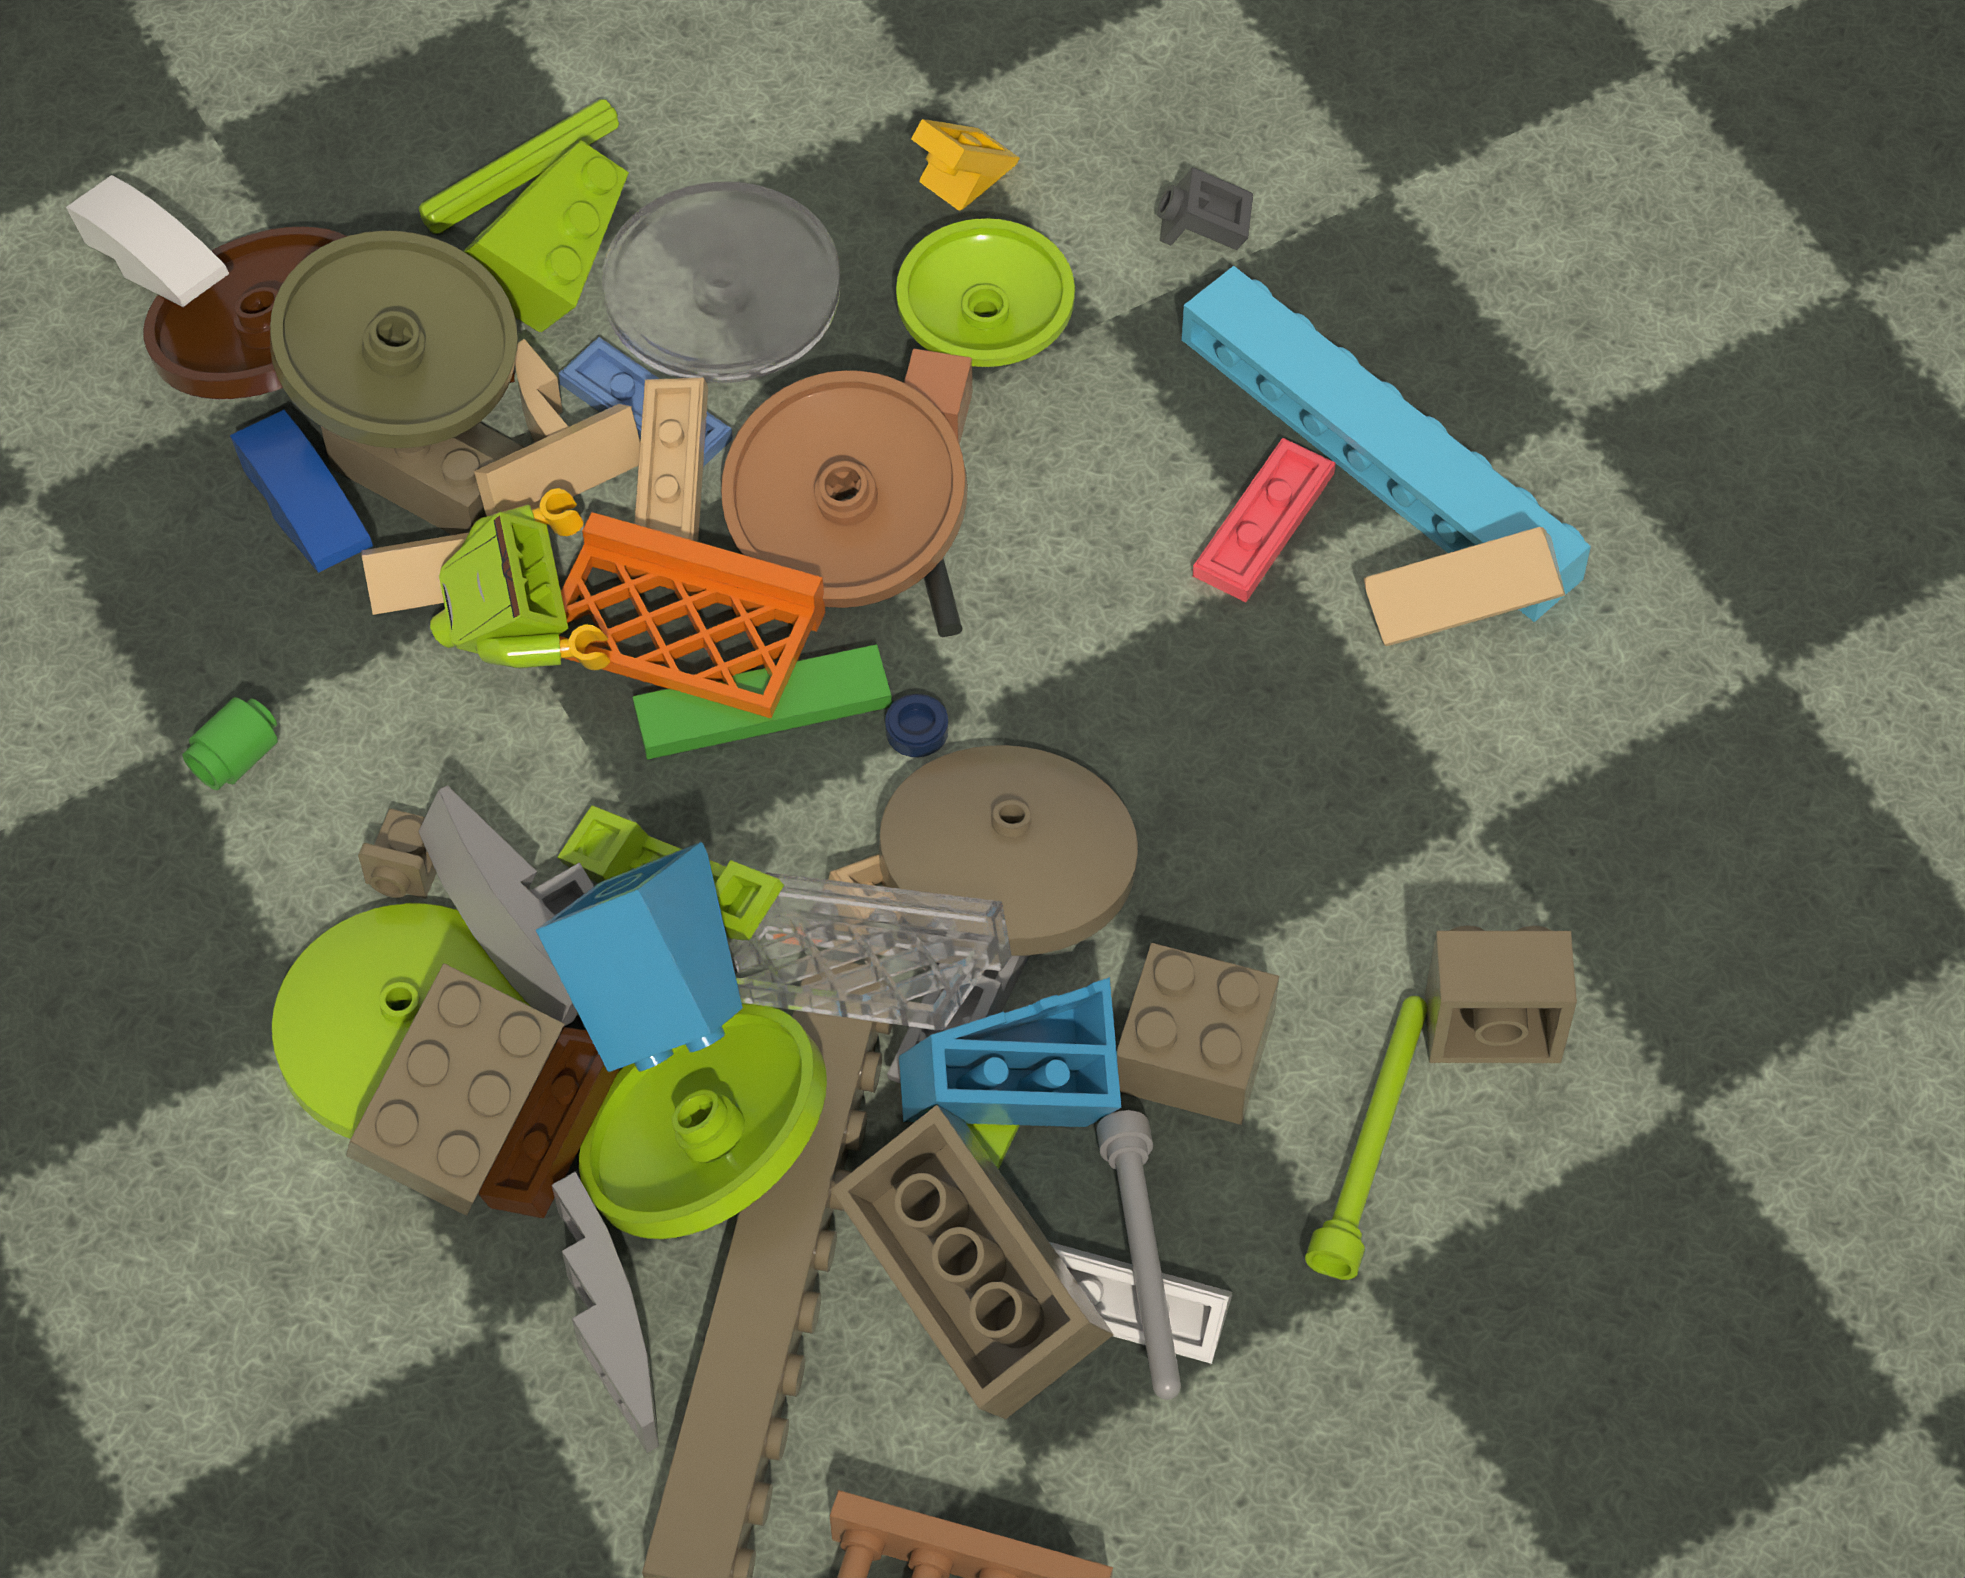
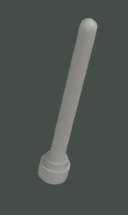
M1131 1110L1118 1111L1105 1116L1097 1125L1099 1150L1102 1158L1108 1161L1113 1169L1117 1170L1153 1390L1159 1398L1170 1400L1179 1394L1181 1382L1143 1165L1148 1160V1155L1153 1149L1150 1123L1148 1118L1140 1112Z

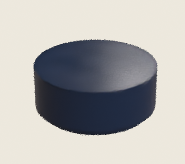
M923 694L907 695L896 700L887 711L885 718L886 737L892 748L900 754L909 757H925L937 752L945 744L948 737V715L944 706L935 698Z

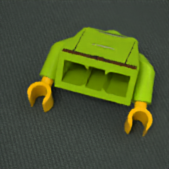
M560 488L551 489L541 499L540 508L531 510L528 504L480 518L474 523L461 549L440 570L439 580L445 609L432 617L430 628L433 636L441 645L447 648L456 646L457 649L477 653L482 661L488 664L513 668L561 665V658L575 657L589 670H600L610 663V659L604 653L593 652L584 654L585 648L591 642L608 640V637L593 625L585 624L579 626L572 632L569 639H559V634L569 628L547 524L550 525L554 533L560 536L574 535L583 527V519L575 510H568L577 506L569 492Z

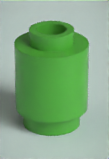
M233 697L189 738L190 747L182 754V757L194 775L211 789L219 790L226 783L233 785L277 744V736L273 731L277 727V722L270 711L259 701L251 698L245 702Z

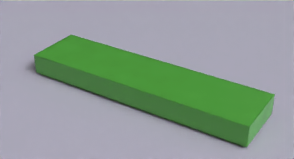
M876 644L797 661L772 718L673 689L633 696V703L648 760L890 708L892 696ZM765 668L732 676L738 688L761 695L764 694L770 680V676Z

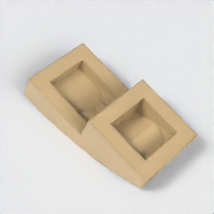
M525 339L517 343L515 367L523 413L535 443L568 428V425L558 415L563 411L556 375Z

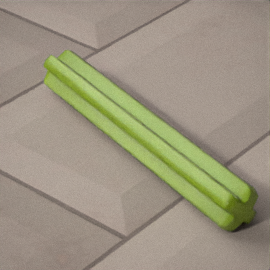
M599 99L421 203L419 212L423 223L433 234H440L540 175L581 140L590 145L616 130L619 126L617 112L606 99Z

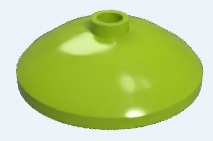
M1001 219L965 220L932 232L909 252L903 261L897 277V307L907 331L928 351L972 358V366L976 367L1009 365L1038 354L1052 344L1063 332L1070 320L1074 307V277L1064 254L1052 241L1034 229ZM982 314L992 315L991 317H980Z

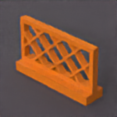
M591 512L582 530L584 545L561 590L567 623L590 614L595 626L608 637L606 641H593L588 644L584 654L593 652L606 654L610 659V663L602 670L772 718L810 631L817 632L825 615L823 578ZM595 567L616 573L622 584L591 596L585 582L592 568ZM659 586L675 591L680 601L650 613L639 595ZM580 595L582 600L576 602L578 596ZM630 598L639 617L608 629L599 610ZM715 603L733 608L737 618L706 629L697 610ZM688 615L697 634L666 646L657 626ZM774 619L794 625L789 637L767 646L764 645L755 627ZM647 631L657 649L634 658L621 654L616 643ZM745 631L755 651L724 663L714 643ZM559 636V639H568V638ZM705 647L715 666L692 675L679 671L674 659ZM575 657L564 658L580 663ZM779 658L777 665H775L773 660ZM759 665H764L770 680L763 695L737 687L732 676Z

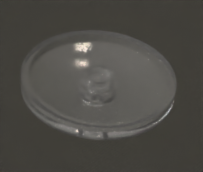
M710 182L669 192L648 203L632 215L620 228L608 248L602 271V286L610 324L621 342L644 363L677 378H704L706 383L714 384L734 383L760 378L783 369L801 358L817 344L829 328L839 304L840 266L837 250L827 229L809 209L798 201L778 191L759 185L741 182Z

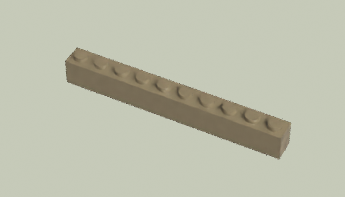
M810 954L808 956L792 1017L799 1022L812 1038L823 1056L827 1075L826 1097L823 1110L810 1140L789 1170L764 1195L739 1212L644 1563L643 1578H752L756 1550L748 1549L747 1545L753 1524L764 1526L768 1517L773 1485L764 1483L770 1459L781 1461L784 1454L789 1431V1419L780 1417L786 1395L797 1397L801 1388L805 1369V1356L797 1354L802 1332L813 1334L817 1325L821 1306V1293L813 1292L818 1270L829 1272L832 1266L837 1242V1232L829 1230L834 1209L845 1211L830 1189L852 1172L844 1170L849 1150H861L868 1117L867 1112L859 1110L864 1091L875 1093L882 1067V1053L874 1052L879 1033L890 1035L895 1019L897 996L889 995L887 992V973L885 968Z

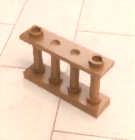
M838 1490L830 1513L832 1540L840 1542V1547L845 1551L837 1578H867L872 1561L880 1560L882 1555L909 1562L908 1566L913 1570L911 1578H949L950 1574L963 1578H1112L1113 1567L840 1490Z

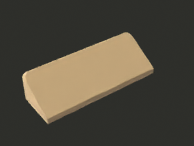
M1543 527L1533 528L1364 578L1366 593L1385 646H1391L1565 596L1552 538Z

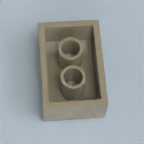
M443 963L349 1142L346 1156L467 1216L564 1027V1023Z

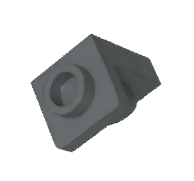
M1192 167L1177 186H1168L1160 199L1157 216L1162 219L1160 241L1171 246L1187 229L1238 250L1249 236L1253 193Z

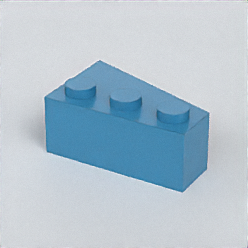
M1110 977L1075 991L1041 999L1034 1004L1006 1013L1001 1012L932 1034L899 1055L903 1122H916L934 1106L939 1105L964 1120L966 1124L1086 1127L1120 1109L1121 1097Z

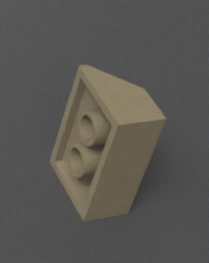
M481 423L446 441L414 448H384L361 444L343 438L321 426L331 469L451 535L469 533L478 519L486 517L474 471L525 448Z

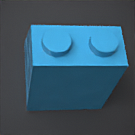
M702 842L600 882L536 929L608 1072L632 1063L635 1064L638 1071L649 1069L674 1054L673 1048L684 1044L689 1052L701 1050L721 1039L725 1035L722 1025L743 1008L709 857Z

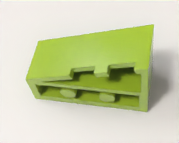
M582 140L549 166L463 251L478 261L493 275L509 299L514 316L538 332H543L576 307L629 174L628 171Z

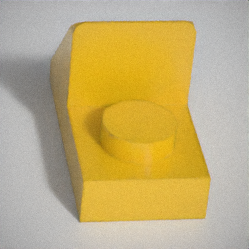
M922 119L911 140L929 152L925 158L928 165L919 182L959 211L967 207L1017 165L1020 159L1013 152L975 127Z

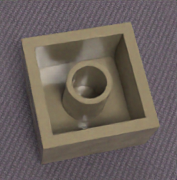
M1459 926L1450 931H1436L1425 990L1429 1063H1561L1577 1003L1571 931H1551L1543 926H1527L1517 931H1484L1476 926Z
M1151 943L1117 1048L1120 1093L1242 1125L1275 1014L1279 976Z

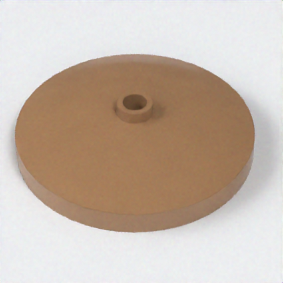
M835 371L810 376L781 389L769 397L749 416L738 431L725 461L721 486L724 517L740 554L822 577L825 607L835 608L857 607L877 603L909 589L922 580L936 567L952 546L964 518L968 492L967 472L962 451L952 427L941 411L928 398L909 385L888 376L864 371ZM854 495V497L851 499H844L843 501H841L846 496Z

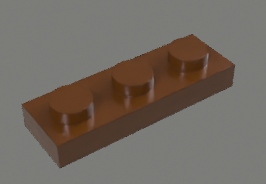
M564 1027L478 1193L489 1208L545 1218L555 1198L552 1184L565 1178L620 1070L619 1068L611 1072L607 1071L586 1030Z

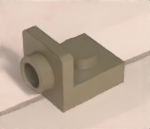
M389 808L375 844L363 843L358 854L366 884L371 885L377 892L393 898H402L406 894L427 898L437 872L418 832L425 817Z

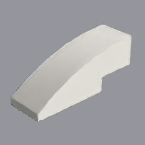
M113 175L66 206L84 242L88 246L114 258L124 278L182 307L229 274L225 264L175 217L152 199Z

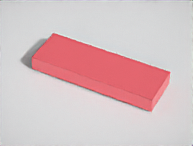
M1282 438L1193 565V577L1247 602L1334 475L1336 463Z

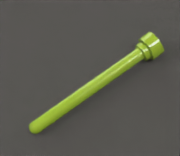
M1409 996L1402 1003L1332 1220L1325 1221L1322 1228L1316 1229L1312 1234L1305 1261L1315 1272L1341 1280L1353 1279L1358 1274L1365 1252V1246L1361 1241L1362 1233L1358 1226L1427 1014V1003L1419 996Z

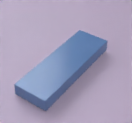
M598 337L558 373L560 385L599 412L617 404L631 406L641 441L645 380L659 378ZM708 412L706 417L703 467L733 440L732 428Z

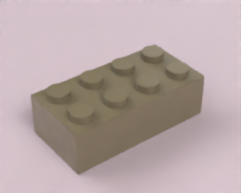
M939 1105L934 1106L830 1189L979 1409L1007 1419L1114 1335L965 1121Z

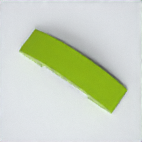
M591 805L557 858L569 868L580 863L589 879L599 884L602 881L682 849L648 836L636 822ZM709 860L727 938L750 940L781 892L784 884L778 878L732 860L729 861L727 866Z

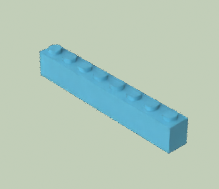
M1232 266L1184 304L1182 341L1447 553L1533 528L1543 527L1552 538L1565 595L1584 580L1591 546L1585 542L1577 529L1567 523H1561L1539 506L1530 492L1511 484L1492 468L1484 456L1477 452L1469 451L1450 436L1438 420L1423 415L1404 400L1401 393L1392 384L1384 381L1381 382L1362 367L1350 351L1334 345L1316 331L1313 324L1304 315L1293 313L1274 298L1262 282L1255 279L1251 280L1235 266ZM1563 597L1518 610L1535 622Z

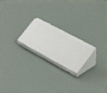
M1049 1242L1113 1332V1336L1146 1345L1132 1264ZM1162 1273L1175 1353L1212 1364L1233 1292Z

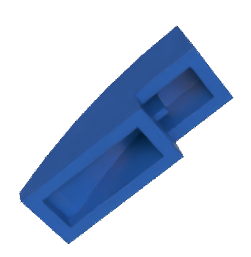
M285 410L230 435L245 474L267 500L273 518L318 573L373 546L368 532L335 478Z

